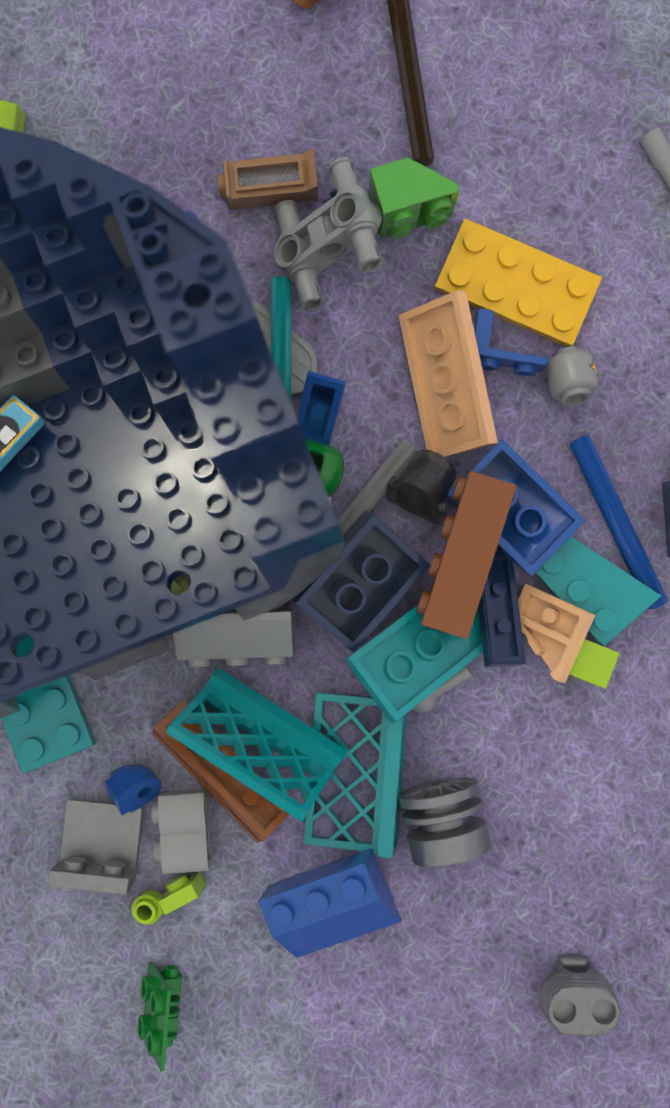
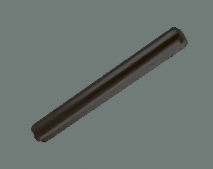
M387 0L412 158L414 161L428 166L433 163L434 154L409 0Z

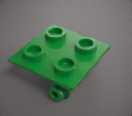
M148 962L147 976H143L141 980V997L145 1001L144 1014L138 1017V1037L147 1046L148 1056H152L159 1070L164 1071L166 1047L172 1046L173 1040L177 1038L179 1008L176 1005L180 1003L178 995L181 992L182 974L179 973L177 965H165L163 971L159 972L152 962Z

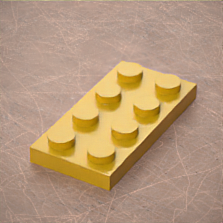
M464 218L434 290L445 295L456 290L466 291L470 306L477 309L493 310V316L565 347L573 346L602 277Z

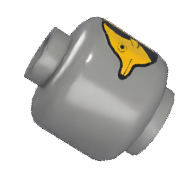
M569 346L558 350L556 356L548 361L545 370L552 398L561 401L565 406L580 405L592 398V394L598 389L599 380L595 361L590 353L578 350L577 347Z

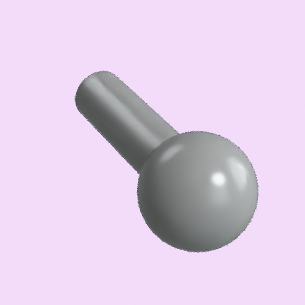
M466 665L412 710L420 714L430 712L435 707L439 696L473 676L469 666Z

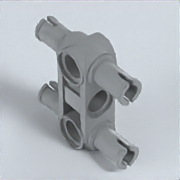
M348 157L338 158L329 166L337 190L336 196L301 221L297 202H293V200L281 201L274 208L281 230V235L274 249V259L280 267L286 269L287 277L295 283L300 299V307L302 310L305 309V311L317 310L325 303L317 280L318 274L354 249L358 269L363 273L374 272L383 265V259L380 256L375 239L381 224V210L379 206L370 202L367 190L359 186L354 162Z

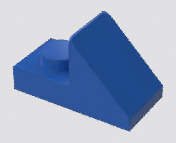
M308 371L297 415L304 438L330 445L337 415L344 397L345 381Z

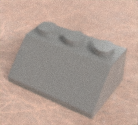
M293 609L270 610L245 621L237 611H228L173 633L177 660H188V667L211 666V659H226V666L249 665L248 658H264V664L266 665L286 664V657L294 656Z

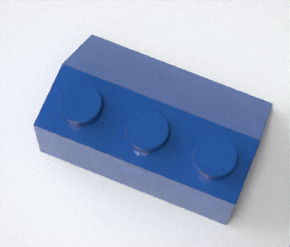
M372 848L273 883L267 887L258 900L272 937L296 958L401 922L400 914Z

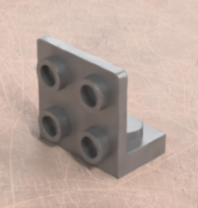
M69 799L66 803L60 861L50 870L48 887L127 895L136 880L143 807L132 813L129 811L121 816L114 803Z

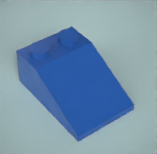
M503 439L496 443L470 470L517 485L497 548L529 576H533L586 521ZM454 486L443 498L456 510L459 501L452 499Z

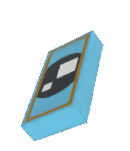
M14 395L0 408V471L46 423L37 413Z

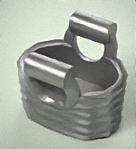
M557 955L555 971L551 972L541 982L538 992L539 1006L544 1016L561 1034L573 1036L606 1035L618 1024L621 1014L619 1002L611 984L601 973L595 971L593 964L588 961L586 955ZM571 971H580L584 973H575Z

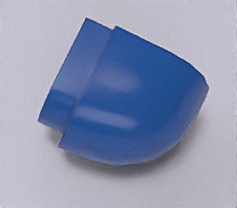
M139 764L125 765L110 772V778L103 782L110 799L121 816L129 811L132 813L153 800L159 793L162 784L154 772L148 767Z

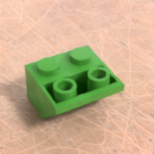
M408 157L370 169L368 195L370 202L379 206L382 219L378 228L380 238L390 236L393 240L400 239L411 234L413 228L426 225L428 229L437 228L447 223L448 218L452 217L460 192L456 182Z

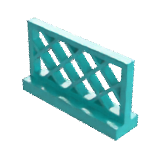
M219 667L211 675L207 685L170 723L166 731L168 735L301 822L347 751ZM204 705L216 713H206ZM200 724L203 734H194L183 727V725ZM211 724H225L228 734H214ZM237 726L249 734H239ZM218 745H233L236 756H227L219 750ZM244 745H258L261 756H247ZM270 748H272L282 756H272ZM252 767H266L270 778L259 777L253 772ZM277 767H291L295 778H281ZM303 769L315 776V778H306ZM286 789H299L304 800L303 805L288 796Z
M316 692L313 729L322 734V727L324 726L328 731L325 736L327 738L332 736L341 747L347 750L340 763L349 756L362 772V775L347 786L334 771L331 777L341 788L342 792L329 803L319 794L306 814L304 844L354 851H364L372 848L374 853H377V857L393 858L398 842L400 816L398 795L402 790L407 714L391 724L382 712L381 724L370 732L356 714L367 705L378 706L372 697ZM325 701L338 702L348 713V716L334 728L323 716ZM348 704H359L360 706L353 711ZM352 718L366 736L350 749L336 731ZM381 729L379 743V741L374 737V734ZM369 739L379 751V759L377 763L367 770L354 754V751ZM376 768H378L377 781L371 774ZM309 773V778H315V776ZM364 778H367L376 789L375 800L366 807L361 804L351 791ZM344 795L350 799L359 811L346 824L341 821L331 808ZM316 802H318L322 807V809H320L317 813ZM375 806L373 818L368 811ZM324 812L329 815L339 828L330 837L314 835L315 819ZM363 816L373 828L372 842L357 840L348 827ZM343 833L347 839L336 837Z

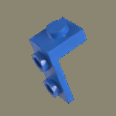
M479 308L472 323L483 370L495 371L498 370L499 366L513 368V373L517 375L535 376L536 372H542L547 367L548 358L489 349L494 311Z

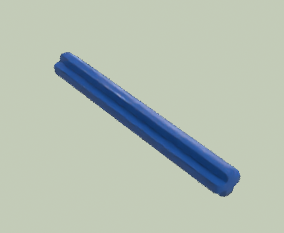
M586 435L572 441L570 448L631 576L661 595L648 609H656L667 603L668 599L591 437Z

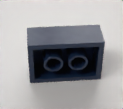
M366 510L344 533L345 546L339 561L331 564L315 581L292 598L296 604L353 653L430 567V564L378 516Z

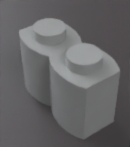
M205 789L161 792L158 795V802H153L151 809L153 825H159L160 840H155L154 842L155 863L161 864L162 874L209 871L212 865L208 792Z

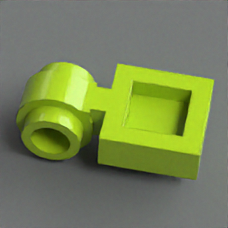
M200 871L190 877L183 873L165 885L167 890L162 895L155 890L141 892L132 904V915L140 924H154L162 914L167 915L197 899L207 883Z

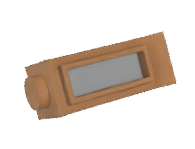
M314 148L303 154L230 162L223 160L224 174L217 175L220 198H227L230 210L272 206L284 200H293V202L297 203L318 201Z

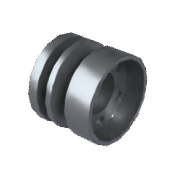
M445 777L433 779L404 790L398 795L401 808L408 809L402 814L404 823L420 825V827L411 830L407 834L413 864L423 867H437L462 863L480 857L492 848L487 821L481 817L470 816L480 811L483 807L481 798L475 797L480 792L476 778Z

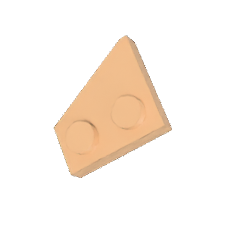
M525 584L518 598L522 633L526 635L528 644L534 653L541 656L550 668L552 678L558 682L566 683L595 614L536 587Z

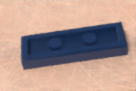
M495 552L478 605L485 667L521 666L526 664L514 565L513 561L503 552Z

